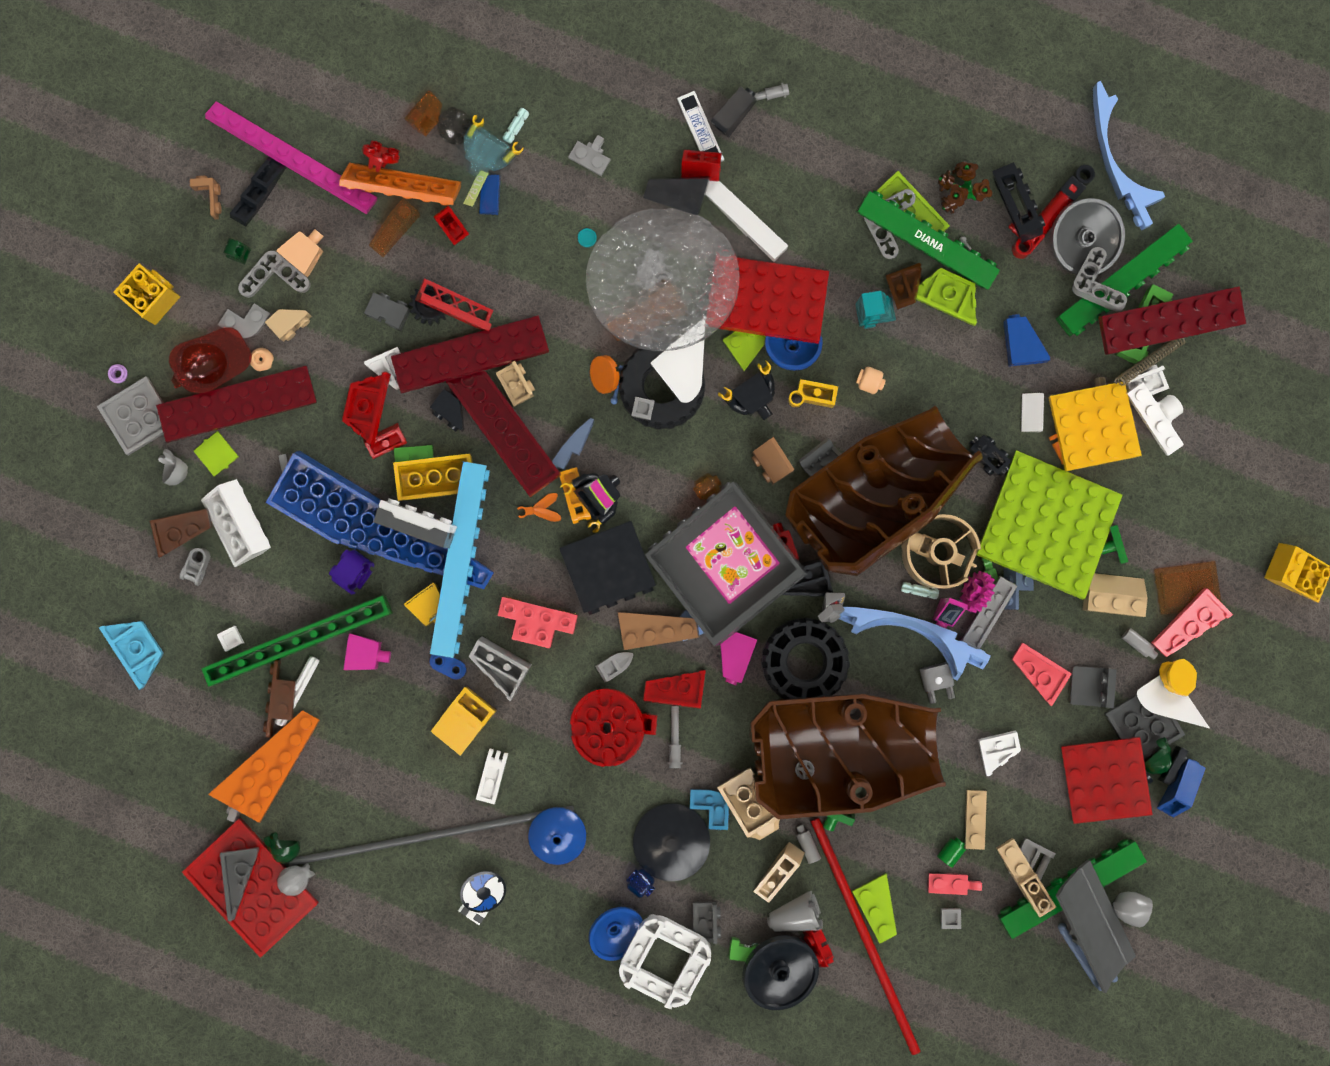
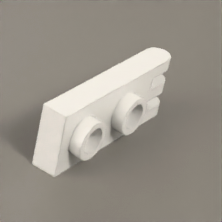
M490 748L476 800L495 804L508 753L505 752L503 759H499L501 751L497 750L494 758L492 757L494 749Z

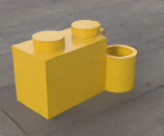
M800 379L797 391H793L789 395L788 402L792 407H800L803 403L833 408L835 406L838 386ZM794 394L799 395L801 402L798 404L793 403L791 396Z

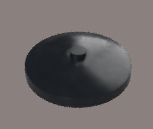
M665 803L650 809L639 820L633 837L634 853L641 867L651 876L663 881H680L694 875L704 865L710 850V834L706 823L696 811L682 804Z
M788 935L772 937L760 943L748 956L743 967V985L751 1000L758 1006L768 1010L788 1009L802 1002L812 992L819 975V963L814 951L805 941Z

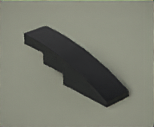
M268 157L252 176L250 185L240 195L241 200L230 212V218L246 227L267 200L285 171L286 166Z

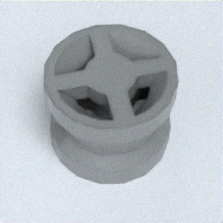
M802 760L812 777L814 774L813 764L808 760ZM798 762L795 767L797 776L801 779H808L804 769L800 767V762Z

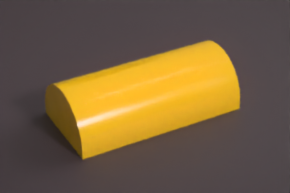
M471 454L394 462L398 501L458 494L463 462L473 463Z

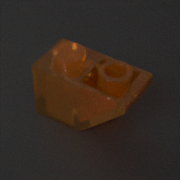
M428 90L404 119L414 130L426 137L439 122L442 103Z

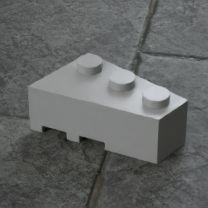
M483 636L477 640L469 655V658L494 682V685L507 696L506 698L509 701L515 697L532 666L529 662Z

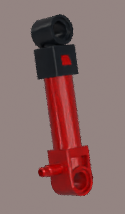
M1081 165L1060 188L1053 199L1038 215H1042L1045 222L1043 235L1023 243L1018 238L1012 246V253L1015 257L1024 259L1033 252L1052 228L1059 212L1068 204L1076 201L1086 189V186L1094 179L1095 171L1092 166ZM1080 173L1086 174L1087 180L1081 179ZM1011 223L1008 228L1018 236L1013 223ZM1019 244L1025 245L1027 251L1022 252L1019 249Z

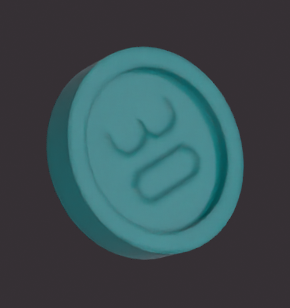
M585 228L579 232L578 242L581 246L591 247L596 243L597 236L592 229Z

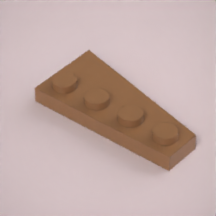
M618 612L624 650L700 637L698 624L693 618Z

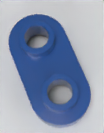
M431 655L430 665L434 670L456 680L465 676L467 669L462 661L439 655ZM438 657L443 661L441 665L436 663ZM455 666L459 667L460 669L459 673L457 674L453 672V668Z

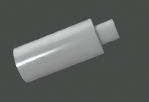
M1129 627L1121 638L1143 656H1150L1152 659L1158 656V653L1154 650L1155 646Z
M803 824L797 826L798 834L796 836L803 852H805L804 855L808 864L820 860L821 856L809 829L805 830Z

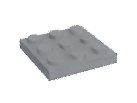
M146 376L97 406L120 446L128 456L164 434L156 405L164 402Z

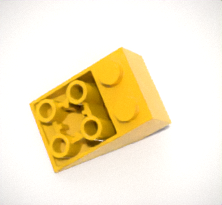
M1279 543L1264 578L1319 603L1330 577V566L1297 546Z
M467 686L464 687L431 732L461 756L497 710Z

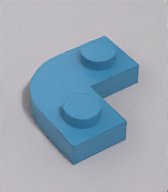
M690 789V809L709 810L708 828L728 830L729 808L721 793L708 789Z

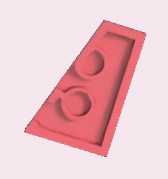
M1024 643L1019 645L1011 658L1045 701L1052 706L1072 673Z

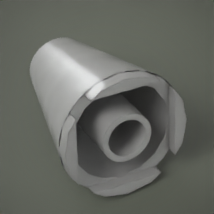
M808 891L770 912L769 917H767L768 926L770 929L773 928L774 932L823 929V921L818 919L821 911L812 891Z

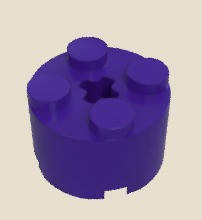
M347 549L342 553L338 565L331 568L329 575L332 576L331 580L352 595L356 593L353 591L354 589L358 588L360 590L372 574L370 567H374V563L356 550L349 551Z

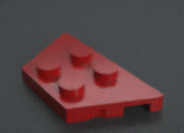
M382 372V375L371 376L363 381L351 383L342 421L363 437L368 444L374 446L391 375L388 372Z

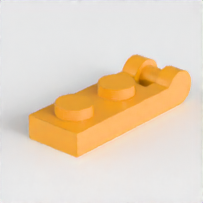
M577 467L560 472L562 484H569L573 479L579 477ZM568 485L563 486L564 493L569 491ZM572 488L569 494H565L573 524L579 523V520L592 519L591 514L574 493L575 488ZM582 506L583 512L576 513L575 508Z

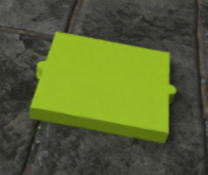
M218 431L210 438L204 439V442L194 450V453L214 477L223 469H228V465L239 457Z

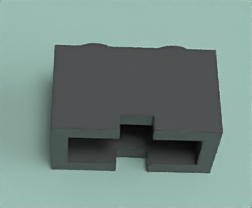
M373 292L364 314L378 322H381L382 319L386 320L385 323L388 326L402 331L410 314V309L407 308L408 304L397 300V302L389 300L390 296L382 292L379 295Z

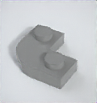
M254 303L244 319L227 309L217 325L238 338H250L262 330L266 324L265 321L270 318L271 314Z

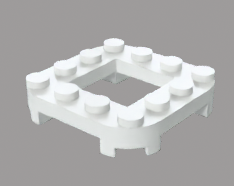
M651 914L641 922L620 962L619 974L625 987L628 989L632 987L664 1003L665 1008L672 1009V1007L686 1005L691 1000V995L706 967L710 964L711 945L700 934L664 916ZM657 937L690 953L674 984L640 968Z

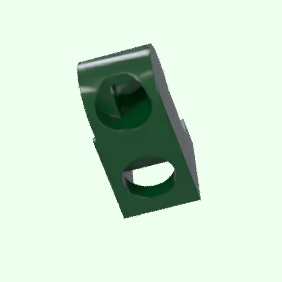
M229 238L223 253L226 254L228 259L245 265L251 249L245 244Z

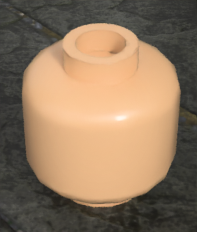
M866 367L864 370L861 369L856 381L859 384L860 390L871 394H876L878 389L882 390L886 382L883 379V372L872 367Z

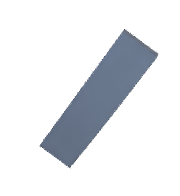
M590 418L561 447L552 461L556 468L565 471L572 453L580 456L595 422L594 419Z

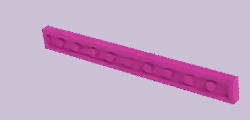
M217 101L205 113L207 120L366 215L377 202V197L365 190L347 189L344 186H339L341 175Z

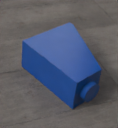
M1019 314L1008 316V319L1003 322L1008 366L1039 364L1050 361L1049 354L1028 319L1020 317Z
M1187 759L1185 764L1179 768L1176 781L1168 786L1157 809L1173 818L1190 809L1206 768L1195 760Z

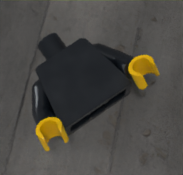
M765 360L766 367L762 368L758 363L757 367L760 371L732 391L724 387L726 389L724 396L720 392L718 393V396L725 400L732 411L749 416L758 412L763 420L773 415L767 405L773 401L775 383L770 371L771 365L767 360Z

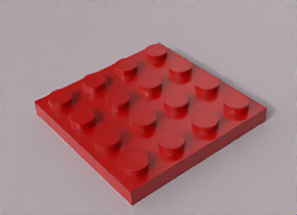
M1140 737L1061 746L1073 824L1153 815Z

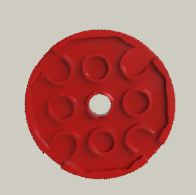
M615 689L592 691L581 698L571 715L570 724L573 744L579 754L594 765L604 767L623 764L637 753L644 737L642 713L635 701L624 692ZM605 722L610 723L611 732L606 733L603 729Z

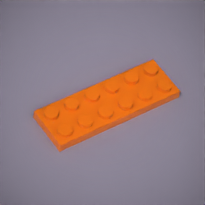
M355 163L348 164L339 180V186H344L347 189H361L369 193L379 192L387 196H402L405 199L414 198L423 202H437L445 206L454 204L461 188L460 181L384 168L376 172V167L369 169L367 165Z

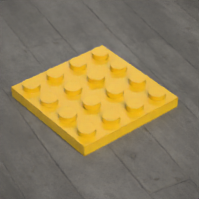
M1113 383L1048 397L1065 472L1142 456L1129 398L1126 394V385L1122 386L1119 383Z

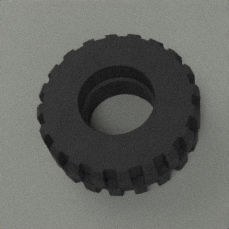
M658 341L656 344L650 345L648 343L643 345V348L635 350L632 356L625 361L620 373L619 391L623 405L630 415H632L635 397L649 399L644 390V382L647 375L655 370L651 362L673 344L672 342L668 344ZM703 371L700 391L692 401L684 403L676 396L674 400L668 403L654 402L651 421L636 417L632 418L642 423L643 426H649L657 430L673 429L675 426L683 425L696 414V411L702 404L705 393Z
M800 618L784 623L776 628L771 636L768 637L763 648L761 665L765 680L770 688L784 700L833 696L842 688L841 686L847 679V672L850 667L849 651L845 646L844 639L832 626L820 620ZM802 643L816 646L823 656L822 670L816 677L809 680L796 678L789 671L787 665L790 651Z

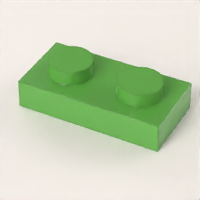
M433 445L394 448L395 462L434 458Z

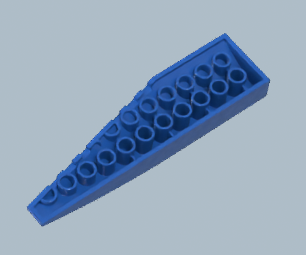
M301 451L293 453L266 501L267 504L333 543L343 544L349 548L359 549L394 562L423 569L430 573L444 575L448 548L434 545L374 523L373 521L381 499ZM471 558L470 565L473 566L472 577H468L467 584L485 589L494 572L474 558Z

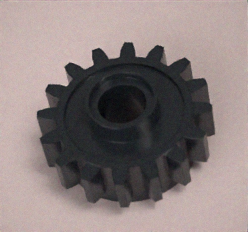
M428 285L425 288V294L431 297L436 295L433 287ZM415 289L416 294L410 296L413 302L409 303V306L413 307L410 312L416 314L414 318L416 320L421 319L423 325L428 321L430 326H432L433 321L439 325L440 318L446 320L444 313L433 308H426L425 304L416 301L419 290ZM449 295L440 296L442 302L451 304V302H447L450 299Z

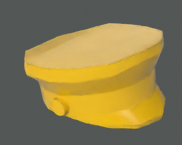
M1179 659L1161 664L1159 669L1160 678L1168 691L1181 696H1188L1195 689L1197 672L1190 662L1185 659Z

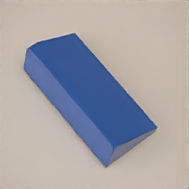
M500 175L487 176L481 188L479 214H499Z

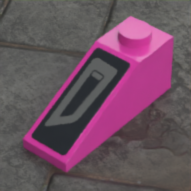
M940 598L932 620L937 621L936 625L947 629V626L953 627L968 605L952 598Z

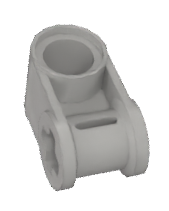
M195 548L190 551L186 563L181 570L180 579L192 581L197 586L201 584L211 557L207 549ZM198 552L203 554L201 562L196 558Z

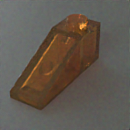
M403 198L390 212L369 246L384 258L420 217L418 210Z

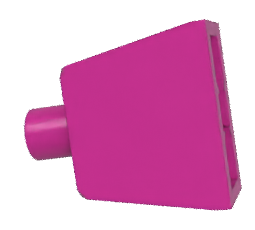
M349 633L343 670L378 669L379 662H390L391 652L381 650L382 642Z

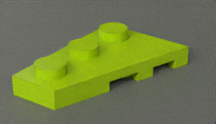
M884 873L852 891L879 943L897 935L887 873Z

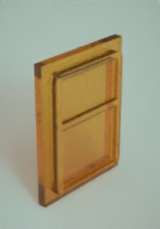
M1215 561L1154 569L1161 615L1181 612L1203 588H1207L1221 602Z

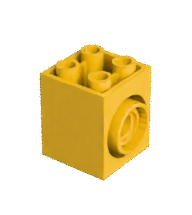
M140 263L113 292L137 314L154 325L161 320L180 298L172 290L174 286L154 269L150 271Z

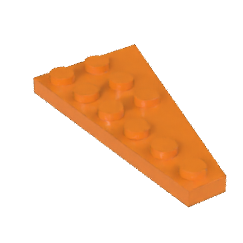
M302 710L208 795L261 823L320 720Z

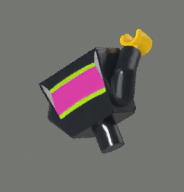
M588 473L573 479L569 484H561L560 488L564 485L569 486V491L563 493L566 495L571 492L572 488H575L574 493L594 519L588 522V528L592 524H597V527L592 532L597 533L600 530V525L605 524L616 513L617 500L620 497V493L616 489L620 484L617 476L612 475L608 478L606 474L599 476L597 473Z

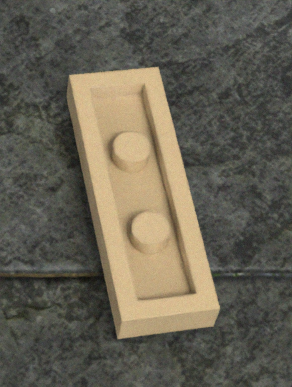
M966 790L965 849L985 850L987 791Z

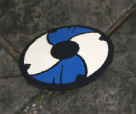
M480 871L469 876L464 881L460 890V899L463 905L468 910L477 913H484L495 909L501 904L506 895L504 880L500 875L491 871Z

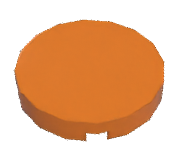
M607 355L597 356L590 365V377L593 386L602 394L615 391L620 377L619 371L616 372V362Z

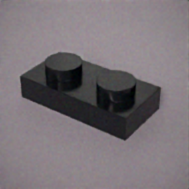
M1176 746L1171 754L1172 765L1170 769L1162 773L1158 780L1168 785L1174 783L1178 777L1179 768L1187 761V753L1189 751Z

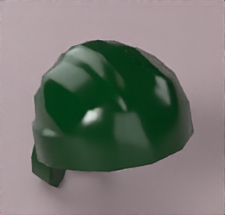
M1165 737L1156 741L1160 749L1144 763L1145 770L1150 774H1162L1168 771L1172 765L1171 748Z
M271 833L270 837H264V842L276 862L288 863L298 856L300 851L299 841L279 840L277 833Z

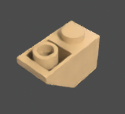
M279 309L265 323L284 342L285 340H291L296 335L295 331L297 329L307 326L312 316L306 310Z

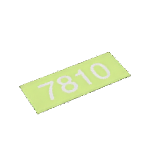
M479 170L463 204L473 207L489 174L488 172Z

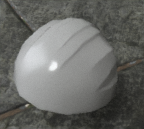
M164 449V455H160L158 458L159 462L165 464L162 482L169 486L178 485L186 478L188 466L180 458L174 456L170 450Z
M308 863L302 867L290 866L280 872L277 885L281 893L287 896H295L305 890L309 878L315 875L313 871L309 870L310 865Z

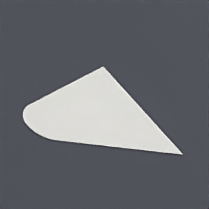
M705 318L651 362V365L677 398L684 403L692 401L699 393L702 385Z
M1160 675L1138 689L1137 697L1148 711L1209 728L1189 696H1181L1168 691L1164 687Z

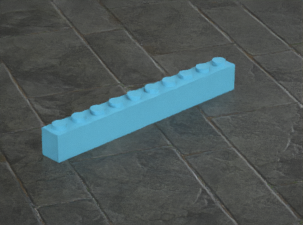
M463 462L452 523L457 528L454 532L450 549L448 548L430 650L432 655L454 658L455 654L459 653L460 642H457L458 634L462 635L464 623H460L461 615L465 616L467 604L463 603L465 596L468 597L470 585H467L468 577H472L473 566L470 563L471 558H475L477 549L473 545L474 540L479 538L480 528L477 527V522L482 520L483 508H480L481 500L485 501L487 489H483L484 481L488 482L490 470H487L486 465Z

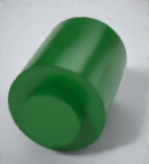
M957 837L954 840L950 838L937 857L953 868L966 851L963 848L965 844Z

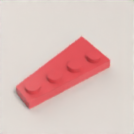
M1203 588L1151 643L1163 656L1168 657L1187 645L1192 639L1198 638L1203 632L1217 626L1220 621L1225 618L1228 619L1233 614L1207 588Z

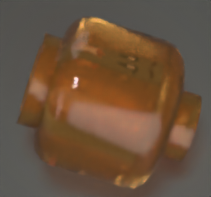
M706 473L694 481L695 487L692 489L700 501H706L713 494L717 495L721 492L719 486L722 483L716 475L712 476Z

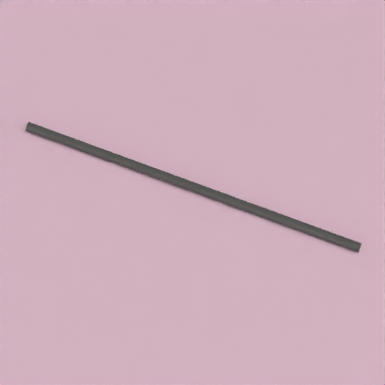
M573 805L563 807L575 813ZM542 811L299 856L288 862L289 866L533 821Z

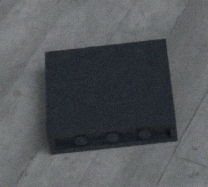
M632 521L559 548L584 613L588 612L589 615L600 612L599 608L606 605L607 608L618 605L617 601L624 598L625 601L636 598L635 594L641 591L643 595L654 591L653 587L656 584Z

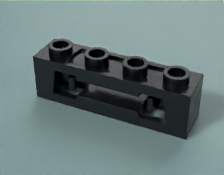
M1013 162L992 171L995 185L1021 243L1043 235L1044 219L1042 215L1038 216L1036 212L1038 210L1037 204L1034 199L1031 200L1029 197L1031 192L1028 184H1024L1022 181L1024 177L1020 167L1016 168ZM1014 182L1017 194L1026 212L1025 215L1021 216L1022 224L1020 222V213L1010 193L1011 190L1015 189Z

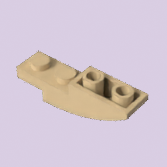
M1011 838L998 846L996 849L1003 859L1005 866L1037 915L1042 917L1055 909L1054 902L1037 874L1032 870L1016 841Z

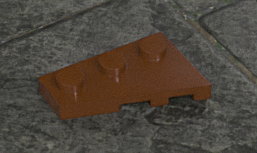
M208 508L150 521L159 558L212 527Z

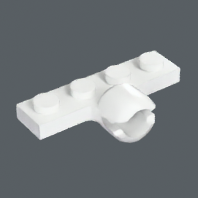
M1143 382L1138 383L1127 391L1126 394L1130 402L1167 456L1184 445L1171 425L1172 420L1183 413V406L1174 395H1167L1159 402H1156Z

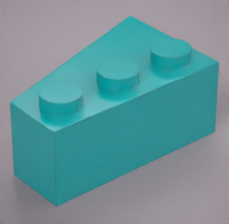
M882 291L863 293L855 304L859 327L864 326L865 329L876 327L878 323L896 320L893 300Z

